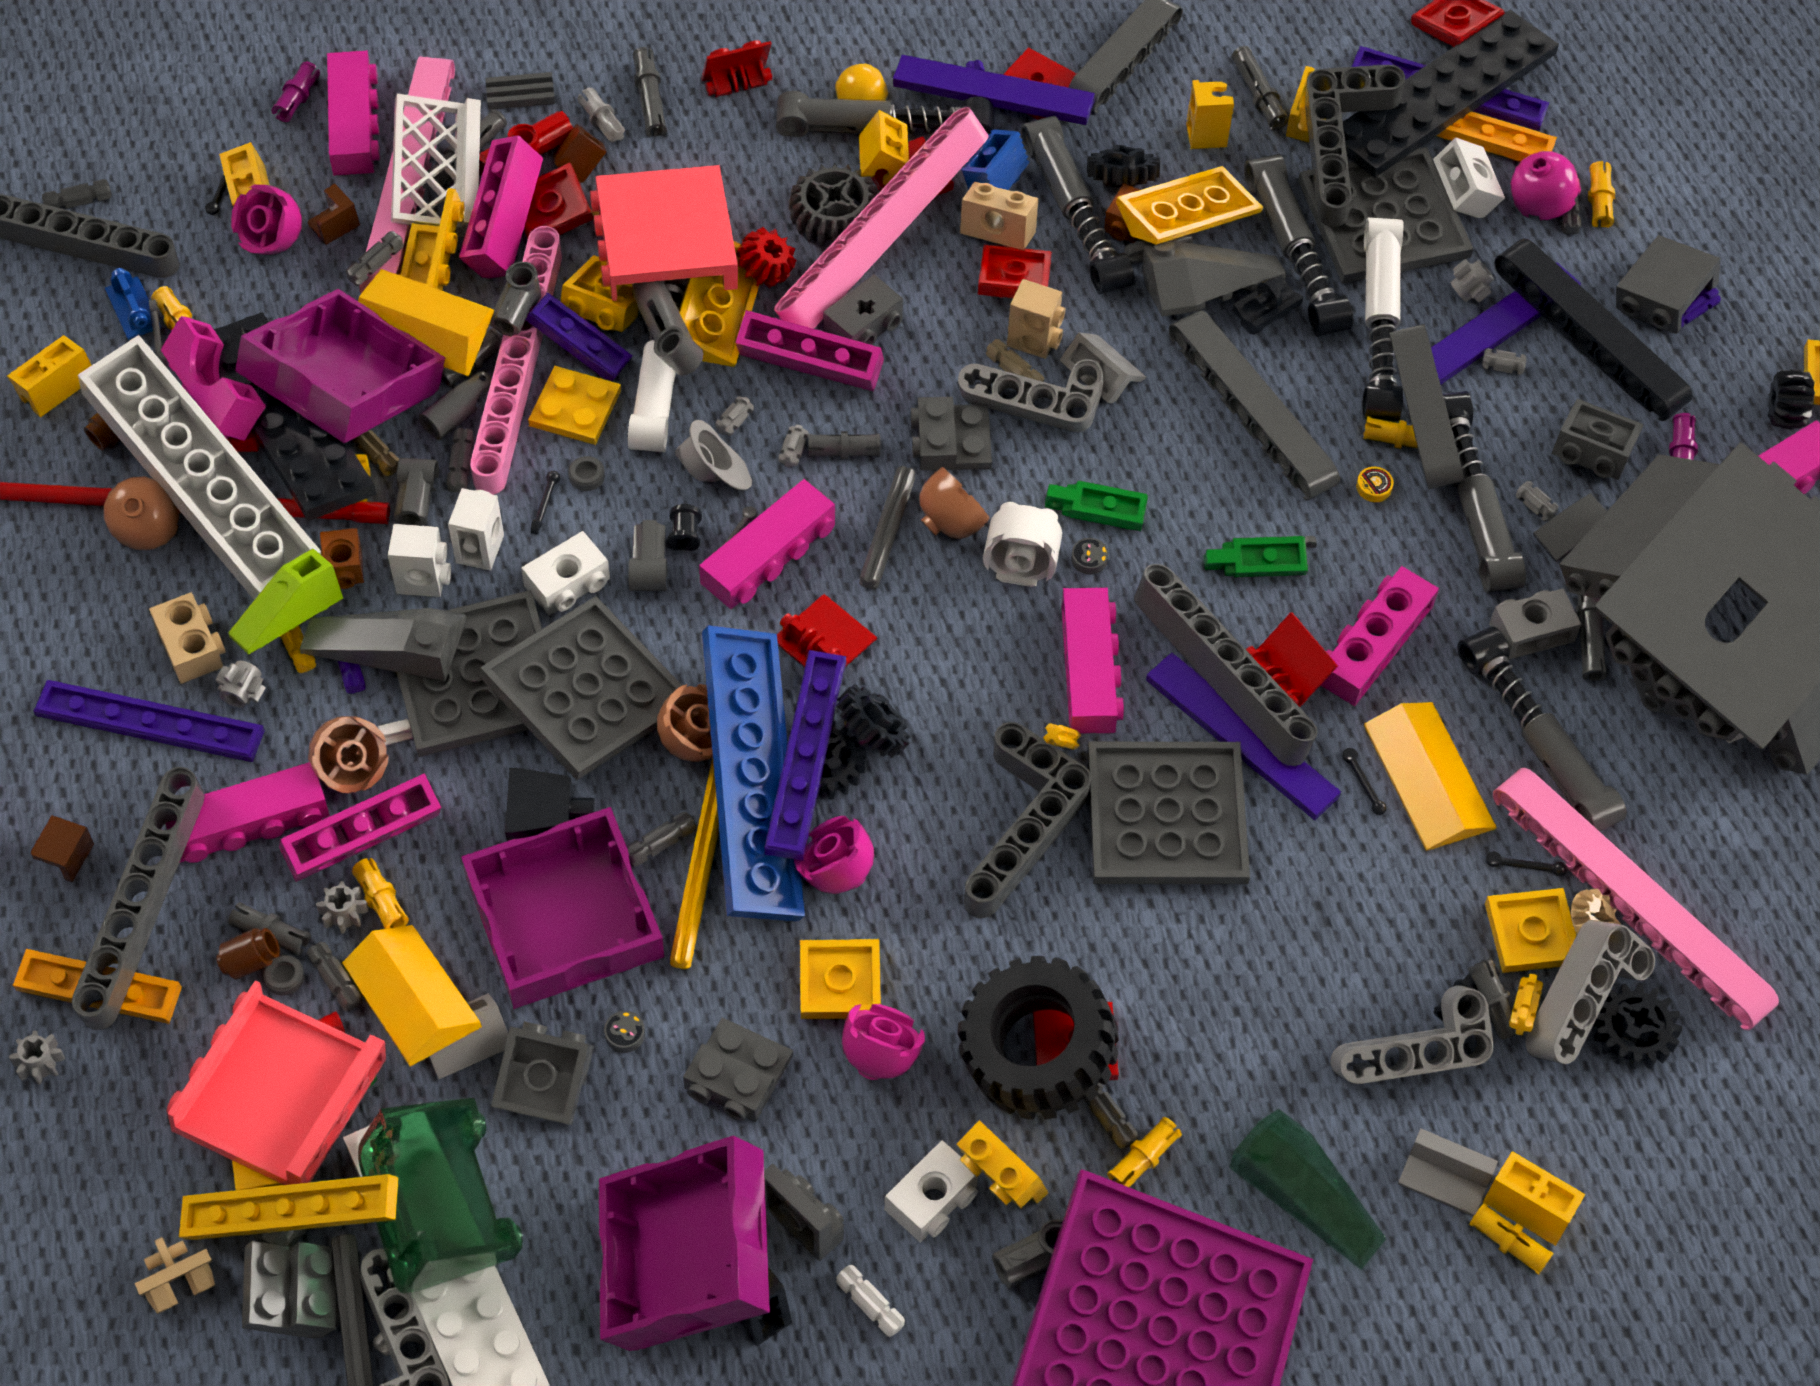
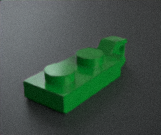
M1077 480V484H1068L1067 487L1049 484L1045 498V508L1062 510V515L1070 516V518L1141 532L1148 495Z
M1303 536L1233 538L1231 542H1224L1222 549H1207L1203 556L1205 570L1224 569L1225 576H1234V578L1306 575L1308 572L1306 543Z

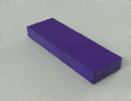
M548 292L526 318L527 322L605 380L613 382L633 357V355Z

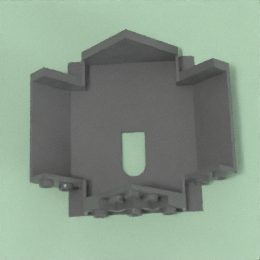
M1741 441L1721 464L1659 454L1561 561L1559 566L1568 590L1573 594L1600 599L1594 606L1596 611L1613 625L1605 635L1615 663L1629 666L1644 707L1653 712L1694 720L1698 733L1708 737L1732 741L1740 733L1757 748L1764 749L1768 746L1774 765L1780 769L1808 775L1820 760V499L1814 495L1810 500L1794 486L1797 481L1774 461L1768 465ZM1738 580L1765 602L1766 605L1737 639L1728 643L1719 642L1707 632L1705 618L1726 591Z

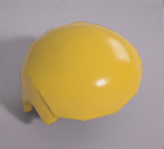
M866 63L855 64L846 68L835 84L838 99L885 101L888 96L887 86L881 72Z

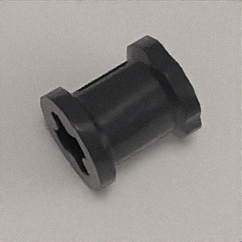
M690 504L675 505L671 508L669 514L670 520L673 522L672 533L668 536L669 547L673 550L695 551L700 546L697 530L698 524L702 520V511Z

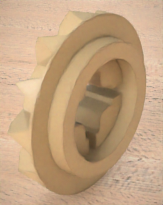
M1598 888L1582 890L1576 894L1572 901L1571 919L1576 934H1578L1582 925L1588 920L1621 924L1615 917L1617 909L1612 908L1610 905V897L1602 895Z

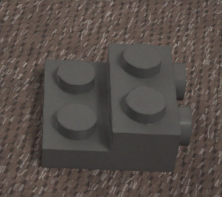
M918 397L917 408H911V429H918V437H912V457L920 459V470H939L941 467L946 470L992 469L989 410L987 404L954 405L953 397Z
M1577 398L1559 432L1551 454L1560 457L1566 464H1578L1591 469L1601 478L1611 477L1619 480L1644 424Z
M722 1017L707 1044L702 1043L683 1076L684 1088L687 1089V1094L700 1103L708 1104L709 1101L723 1106V1111L733 1119L744 1121L745 1118L756 1122L792 1059L793 1050Z
M524 1021L522 1029L510 1026L491 1107L572 1125L582 1085L585 1086L594 1046L585 1043L586 1035L563 1030L561 1038L546 1035L547 1026Z
M773 1163L764 1171L766 1210L817 1260L821 1261L844 1240V1219L842 1215L830 1203L824 1205L813 1195L815 1194L813 1187L801 1175L795 1177L786 1168L781 1172Z
M251 1241L245 1246L243 1329L313 1339L323 1338L336 1329V1326L340 1324L338 1300H336L332 1248L330 1246L298 1242L292 1247L256 1241Z

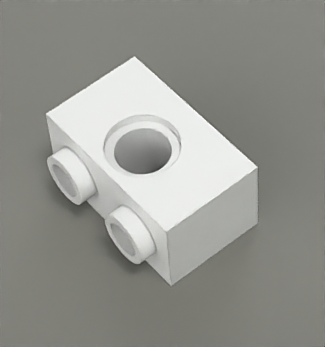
M1455 137L1433 159L1455 211L1476 218H1482L1505 199L1484 147Z
M462 488L448 523L455 562L491 571L504 537L498 496L484 490L474 491Z
M394 524L388 559L396 593L441 597L443 585H449L451 564L446 563L447 544L446 542H441L439 528Z
M584 531L521 567L524 586L528 591L531 590L535 600L549 616L558 610L561 612L568 610L579 597L587 592L595 593L601 590L607 583V580L610 579L608 560ZM572 575V577L564 578V576Z
M943 1140L885 1196L884 1210L920 1243L929 1234L933 1238L939 1235L949 1223L950 1218L947 1216L957 1206L961 1209L967 1207L978 1193L976 1189L978 1177L959 1160L961 1156ZM930 1189H937L945 1196L939 1200H930L924 1193Z

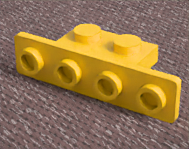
M447 189L439 227L412 223L400 276L441 291L443 286L449 284L451 270L448 263L450 254H454L457 249L456 227L458 222H462L465 211L464 202L460 200L456 189Z

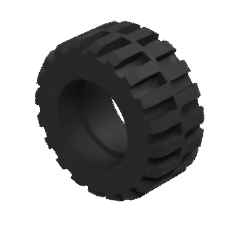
M1031 956L1030 963H1023L1018 958L1009 961L1010 968L1000 971L998 967L988 973L991 979L985 985L982 982L976 984L972 989V993L975 996L973 1002L966 1000L961 1010L966 1021L958 1023L957 1035L961 1040L959 1050L967 1070L983 1095L990 1102H996L998 1107L1008 1114H1012L1017 1110L1021 1118L1033 1120L1036 1113H1041L1044 1119L1047 1120L1057 1118V1111L1066 1109L1068 1114L1079 1110L1077 1103L1080 1100L1086 1098L1090 1102L1098 1095L1095 1088L1098 1083L1107 1084L1112 1075L1108 1065L1116 1064L1118 1050L1115 1045L1119 1041L1118 1029L1102 990L1095 980H1090L1087 973L1080 967L1074 966L1070 969L1066 960L1056 957L1052 959L1051 964L1047 963L1044 956ZM1039 1010H1055L1065 1013L1072 1018L1074 1022L1072 1038L1066 1049L1055 1059L1037 1066H1022L1008 1061L1004 1056L1003 1048L1006 1036L1013 1025L1022 1017Z

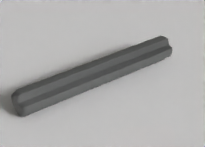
M900 466L896 470L859 577V583L862 587L876 589L880 584L915 481V470L912 468Z
M343 1234L332 1238L331 1248L347 1386H374L357 1239L355 1235Z

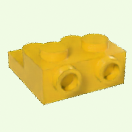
M593 255L562 285L560 302L583 319L596 322L603 330L623 332L638 316L639 308L632 296V284L616 285L617 300L612 301L610 287H603L601 266L607 265L606 261L600 262L599 257Z
M980 1120L956 1144L964 1154L959 1159L961 1163L976 1177L983 1172L993 1182L989 1187L991 1192L1006 1206L1013 1201L1021 1209L1030 1199L1038 1204L1049 1193L1039 1176Z

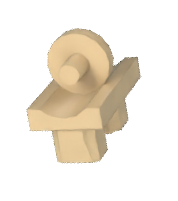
M163 1237L154 1240L159 1252L145 1258L144 1261L148 1270L165 1264L166 1268L134 1283L139 1295H145L150 1305L159 1314L179 1304L170 1286V1282L184 1275L194 1296L214 1287V1277L209 1265L213 1261L208 1250L204 1249L175 1263L174 1258L188 1252L184 1241L182 1240L167 1247Z

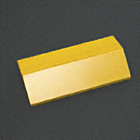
M1223 166L1117 197L1116 204L1131 236L1156 245L1261 213L1263 210V206Z
M734 241L735 252L737 253L738 247L741 244ZM738 267V289L724 290L721 275L688 279L679 312L693 341L703 350L702 361L731 367H735L739 351L735 342L745 311H752L759 285L756 286L754 278H745V269Z
M383 269L377 273L358 299V302L377 313L388 324L410 334L446 358L444 368L468 377L495 311L486 306Z
M1433 702L1401 703L1364 723V727L1426 851L1497 828Z
M413 925L372 931L342 962L352 981L409 1067L482 1027L477 1016Z

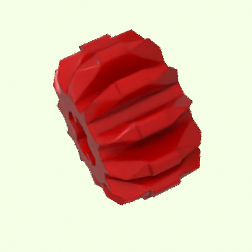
M764 227L757 229L756 232L748 233L742 240L743 242L738 247L736 253L740 258L738 260V267L746 270L745 278H754L756 286L764 282L769 289L777 283L781 284L786 281L797 261L793 257L796 248L786 244L788 237L780 238L776 229L768 232Z

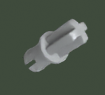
M594 88L584 89L582 92L589 100L586 101L581 94L578 95L577 100L589 114L591 124L599 127L610 142L621 141L624 138L625 128L614 116L612 106L605 104Z

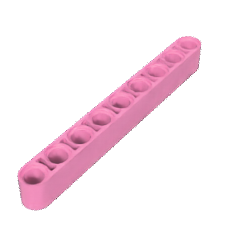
M420 56L416 63L408 95L448 101L452 88L449 87L450 79L455 77L454 61ZM405 106L403 114L412 124L424 117L417 108ZM441 111L435 116L441 123H443L445 112ZM429 121L418 128L429 142L436 138L437 130ZM412 134L402 140V145L411 155L423 148ZM393 152L366 252L378 241L382 243L381 238L389 231H394L402 237L404 247L395 255L391 253L392 258L374 274H367L369 278L359 286L360 293L365 290L381 269L400 275L411 225L391 222ZM428 152L417 159L426 171L432 165L429 162L431 155ZM411 165L401 171V176L410 186H413L422 179ZM421 186L416 192L423 199L425 189ZM410 196L400 202V213L416 214L418 205Z
M964 107L954 112L777 302L774 311L781 320L814 329L823 320V312L848 293L988 139V134L970 107Z
M540 226L531 231L522 261L531 263L536 268L542 299L547 292L553 296L562 261L560 236L557 230L549 226ZM535 304L534 306L531 307L529 313L532 311V309H533L537 304ZM526 320L519 334H514L512 337L503 335L471 457V472L476 490H484L492 495L499 493L506 485L543 333Z
M1521 768L1493 791V799L1498 806L1502 804L1510 812L1508 815L1525 831L1529 829L1538 837L1536 841L1554 857L1558 855L1566 863L1567 869L1582 883L1586 881L1594 889L1598 888L1602 895H1608L1611 907H1615L1624 916L1622 919L1640 936L1644 934L1653 942L1651 946L1670 963L1674 961L1682 968L1681 973L1699 990L1705 989L1712 996L1710 1000L1729 1017L1733 1015L1742 1023L1740 1026L1742 1029L1751 1030L1778 1005L1779 999L1776 992L1764 979L1533 771Z

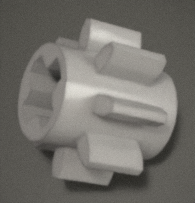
M1465 259L1453 268L1455 272L1453 274L1456 278L1450 283L1464 301L1467 302L1471 298H1475L1480 303L1492 293L1489 284L1494 280V277L1480 260L1470 264Z
M241 660L236 661L235 664L231 663L229 667L223 666L215 680L220 684L218 687L220 698L227 704L238 708L245 707L246 703L249 704L251 700L258 703L266 688L261 684L263 681L261 671L253 664Z
M340 881L338 886H334L331 889L324 888L325 901L316 903L318 913L323 915L324 927L327 929L334 924L339 927L341 934L345 933L346 927H350L353 924L360 927L359 913L368 912L366 901L361 900L362 893L360 887L357 886L351 890L345 886L343 881Z
M35 1030L32 1035L25 1037L23 1040H16L18 1044L17 1053L9 1055V1059L13 1066L17 1067L16 1073L22 1081L30 1075L34 1077L39 1085L42 1083L43 1077L50 1074L53 1076L58 1075L55 1069L56 1062L65 1060V1056L61 1049L56 1048L58 1042L54 1035L51 1034L44 1039Z

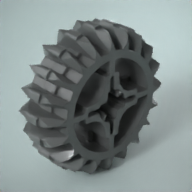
M836 163L833 164L832 168H825L821 164L818 171L808 169L806 176H799L797 184L792 185L789 199L790 219L792 224H796L798 233H806L808 242L817 236L820 246L826 240H831L832 244L879 193L877 186L873 185L871 176L861 177V169L852 172L849 164L844 168H838ZM852 197H854L861 205L858 206L854 204V200L852 199ZM810 202L816 205L817 211L810 207Z

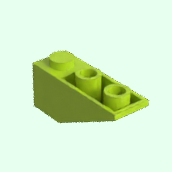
M312 548L281 566L228 632L229 637L249 655L342 600L343 595L333 565Z

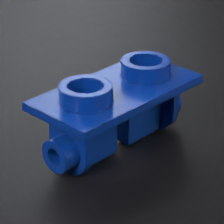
M123 268L115 269L110 279L112 285L105 287V291L127 339L130 340L138 335L141 336L152 332L149 299L139 277L132 278L131 274Z

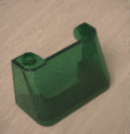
M475 1098L381 1108L359 1143L358 1162L362 1177L384 1174L398 1177L396 1219L376 1222L395 1286L400 1293L422 1291L510 1261L523 1248V1236L520 1227L509 1217L496 1219L478 1163L475 1149L478 1147L481 1138L485 1136L486 1121L483 1114L478 1111Z

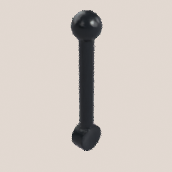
M224 174L212 202L207 203L205 206L206 212L210 215L219 212L218 204L227 185Z
M550 471L546 475L548 483L536 518L531 524L532 534H539L554 485L560 481V474L557 471Z
M1353 748L1345 749L1342 754L1343 760L1350 763L1372 802L1373 813L1383 815L1387 810L1386 804L1378 799L1359 766L1357 751Z
M1495 851L1489 852L1486 857V862L1491 867L1506 865L1550 871L1559 877L1567 873V865L1561 861L1548 864L1504 858Z

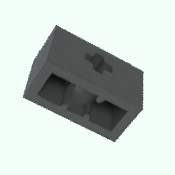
M873 274L823 312V332L873 345L879 335L886 330L893 331L901 323L903 318V298Z

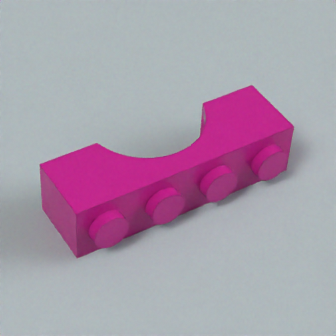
M181 316L160 350L168 360L169 367L183 383L182 387L190 394L192 399L226 439L232 437L245 441L266 408L265 404L251 385L224 377L220 379L219 361L224 344L212 326Z

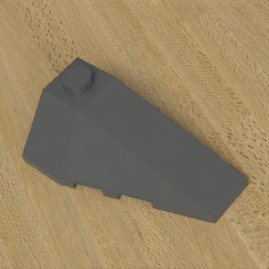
M1167 241L1157 245L1143 246V278L1145 286L1162 317L1206 308V301L1217 297L1222 301L1231 299L1232 292L1242 288L1250 291L1256 290L1258 283L1265 279L1272 281L1280 275L1286 279V272L1278 258L1274 255L1179 241Z
M434 608L311 618L299 650L301 654L446 681L467 618L465 614Z

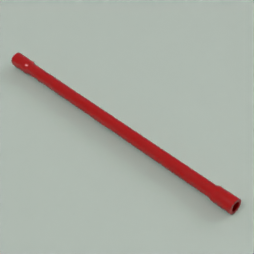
M0 482V500L104 506L108 493L113 488ZM277 498L292 517L305 518L294 499ZM359 501L316 519L388 524L389 518L387 517H390L391 511L390 503Z

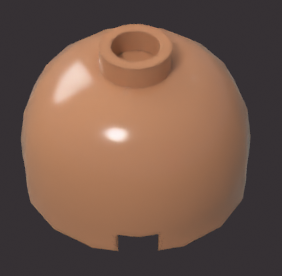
M943 467L937 472L935 471L922 487L919 495L920 506L926 516L921 521L935 536L941 531L950 538H966L979 531L990 519L972 495L969 496L962 488L961 483Z
M145 476L130 477L117 483L108 493L104 503V521L111 535L122 545L136 550H152L165 545L177 532L179 513L181 514V512L156 480Z
M686 684L676 689L664 701L657 716V731L662 745L670 754L681 760L701 762L713 758L707 685L699 684L697 687H686L688 685Z
M339 716L326 721L315 731L309 744L308 760L315 775L325 786L341 793L364 791L371 788L383 776L388 765L386 739L376 725L357 716Z

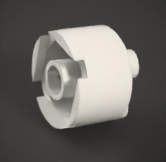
M1014 502L1002 504L1000 510L994 514L990 521L983 554V563L988 570L990 566L997 573L996 578L1001 582L1023 586H1037L1038 580L1046 577V581L1051 579L1056 571L1062 539V529L1058 523L1056 512L1050 509L1018 505Z

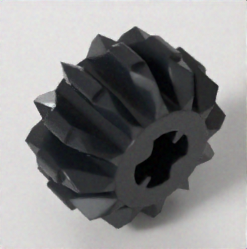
M1790 369L1781 370L1774 375L1770 393L1768 394L1769 403L1767 405L1769 408L1768 417L1772 426L1792 430L1793 428L1805 427L1808 424L1809 418L1812 416L1815 395V382L1810 372Z

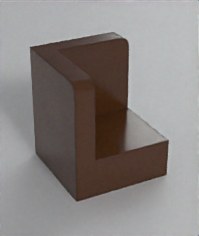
M576 124L553 154V159L558 167L570 162L579 182L583 183L607 151L603 142Z
M336 184L324 190L329 208L308 220V226L325 245L360 226L354 203Z
M51 815L33 846L31 855L33 859L59 867L64 879L73 882L94 842L87 827Z

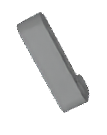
M1090 359L1080 360L1073 366L1066 388L988 366L969 364L961 369L958 383L962 397L971 404H987L989 409L1072 432H1082L1090 428L1103 391V372L1097 362ZM1086 374L1096 378V381L1088 386L1080 384L1078 380ZM975 380L981 381V384H976L974 389L969 387V385L975 383ZM1007 388H1013L1018 392L1012 399H1004L1000 396V393ZM1039 398H1048L1052 401L1051 405L1044 409H1039L1033 405ZM1074 407H1081L1086 411L1085 415L1080 418H1072L1067 413Z
M1597 920L1585 922L1580 928L1536 1014L1532 1031L1527 1033L1526 1048L1528 1053L1535 1058L1561 1064L1573 1062L1578 1056L1617 977L1645 980L1652 974L1655 967V956L1652 949L1624 925Z
M1453 986L1444 993L1441 1001L1444 1028L1342 1044L1332 1053V1070L1337 1076L1349 1082L1363 1084L1483 1064L1493 1053V1038L1486 998L1475 989L1465 986ZM1468 995L1471 1000V1008L1466 1014L1461 1016L1457 1009L1458 1002L1463 996ZM1474 1035L1477 1040L1476 1049L1471 1054L1466 1055L1463 1050V1043L1468 1036ZM1435 1041L1438 1045L1437 1056L1433 1060L1427 1061L1424 1056V1049L1428 1043ZM1396 1047L1399 1051V1060L1394 1066L1387 1067L1385 1055L1389 1049ZM1353 1056L1362 1060H1370L1372 1064H1355L1353 1071L1346 1068L1347 1063L1353 1062Z
M387 1249L372 1250L362 1260L360 1270L362 1288L399 1377L380 1386H418L423 1381H433L438 1386H449L448 1377L399 1260L394 1253ZM379 1266L382 1271H387L386 1283L388 1290L383 1292V1284L377 1274L372 1275L373 1267ZM392 1303H400L406 1307L408 1313L402 1319L394 1320L387 1317L384 1310ZM407 1342H417L423 1347L424 1353L416 1359H409L403 1356L400 1348Z

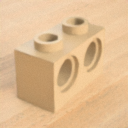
M1022 279L1010 304L1008 347L1044 359L1047 358L1051 348L1058 349L1063 336V329L1059 327L1062 324L1066 308L1061 307L1062 291Z
M192 592L149 608L155 627L180 684L223 667L220 655L226 653L222 640L218 632L210 634L207 626L213 624L208 609L205 603L197 605Z

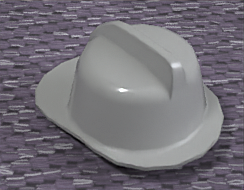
M702 420L693 421L689 428L690 436L675 451L676 456L687 471L698 481L716 482L722 480L737 490H747L752 486V479L743 459L719 437L709 424Z

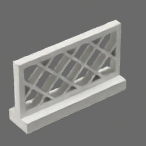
M403 94L396 95L391 206L392 223L407 225L414 223L439 227L441 218L433 211V208L442 201L445 202L447 190L445 191L433 177L445 170L454 180V185L450 188L456 189L460 200L464 202V217L462 222L457 223L456 231L457 237H465L479 188L481 100L467 98L465 104ZM403 106L417 108L424 117L412 124L403 114ZM441 111L456 113L455 124L448 129L435 117ZM428 121L440 133L431 142L418 130ZM410 134L423 146L413 155L402 145V140ZM444 139L455 149V154L447 160L434 148ZM426 152L439 164L430 173L417 161ZM409 165L422 177L413 186H410L401 176V171ZM425 183L439 195L429 204L416 192ZM408 196L421 208L415 215L400 213V202Z

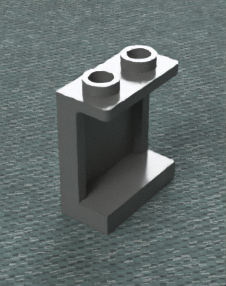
M1658 235L1616 286V308L1628 317H1633L1659 329L1677 334L1681 329L1682 315L1703 288L1711 290L1719 283L1721 258Z

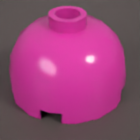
M1540 151L1527 156L1516 167L1511 179V192L1515 207L1523 216L1528 218V214L1539 216L1540 220L1560 217L1572 209L1575 205L1574 199L1578 193L1580 195L1581 191L1574 165L1565 156L1553 151Z
M253 185L249 187L252 189L246 195L240 194L232 210L231 226L233 233H238L239 239L242 242H238L239 245L250 253L274 255L287 250L298 239L302 229V215L299 206L290 194L270 185Z
M837 816L826 820L809 833L812 840L806 846L803 861L794 860L796 870L810 885L824 893L839 894L855 889L865 881L873 865L874 847L868 833L858 820L853 818V821H849L846 816Z
M861 1004L855 1005L848 1013L842 1033L843 1053L850 1064L858 1070L860 1075L871 1080L889 1079L904 1074L914 1065L924 1045L925 1033L922 1028L918 1034L912 1028L914 1020L895 1008L881 1004H872L870 1010L859 1011Z

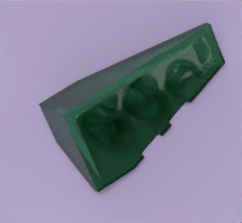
M1280 1109L1260 1120L1234 1150L1229 1166L1231 1170L1359 1269H1363L1385 1242L1386 1237L1313 1135Z

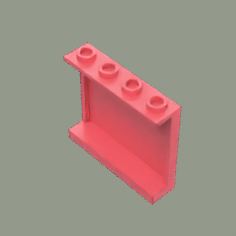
M720 165L596 176V190L590 191L592 212L599 211V215H594L596 237H603V240H597L599 261H606L607 264L601 266L603 287H610L612 301L617 300L616 285L721 275L724 290L738 289V263Z
M255 980L248 992L243 991L236 999L232 1010L233 1015L227 1024H221L216 1029L211 1040L212 1047L204 1058L199 1057L193 1064L189 1073L190 1080L183 1091L175 1092L167 1106V1114L171 1131L283 1185L309 1183L386 1061L385 1041L370 1034L366 1042H363L263 995L261 983Z

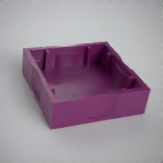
M336 289L304 305L299 311L289 316L275 319L242 335L236 372L335 438L346 443L434 395L440 387L446 358L410 334L388 324L377 313L340 289Z
M611 807L560 823L548 831L535 836L512 839L461 856L465 877L513 1009L665 957L662 935L645 892L632 873L629 852Z
M733 1135L686 1150L667 1161L651 1164L645 1163L599 1178V1236L603 1253L600 1278V1340L628 1351H635L770 1313L764 1153L762 1149Z

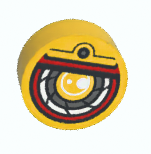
M1375 466L1368 467L1360 472L1356 489L1363 499L1370 502H1382L1391 495L1394 480L1387 470Z

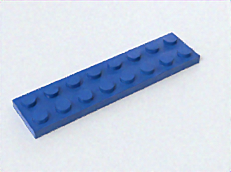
M708 625L702 631L727 916L800 921L805 917L801 875L796 870L794 859L765 855L764 850L788 746L777 634Z

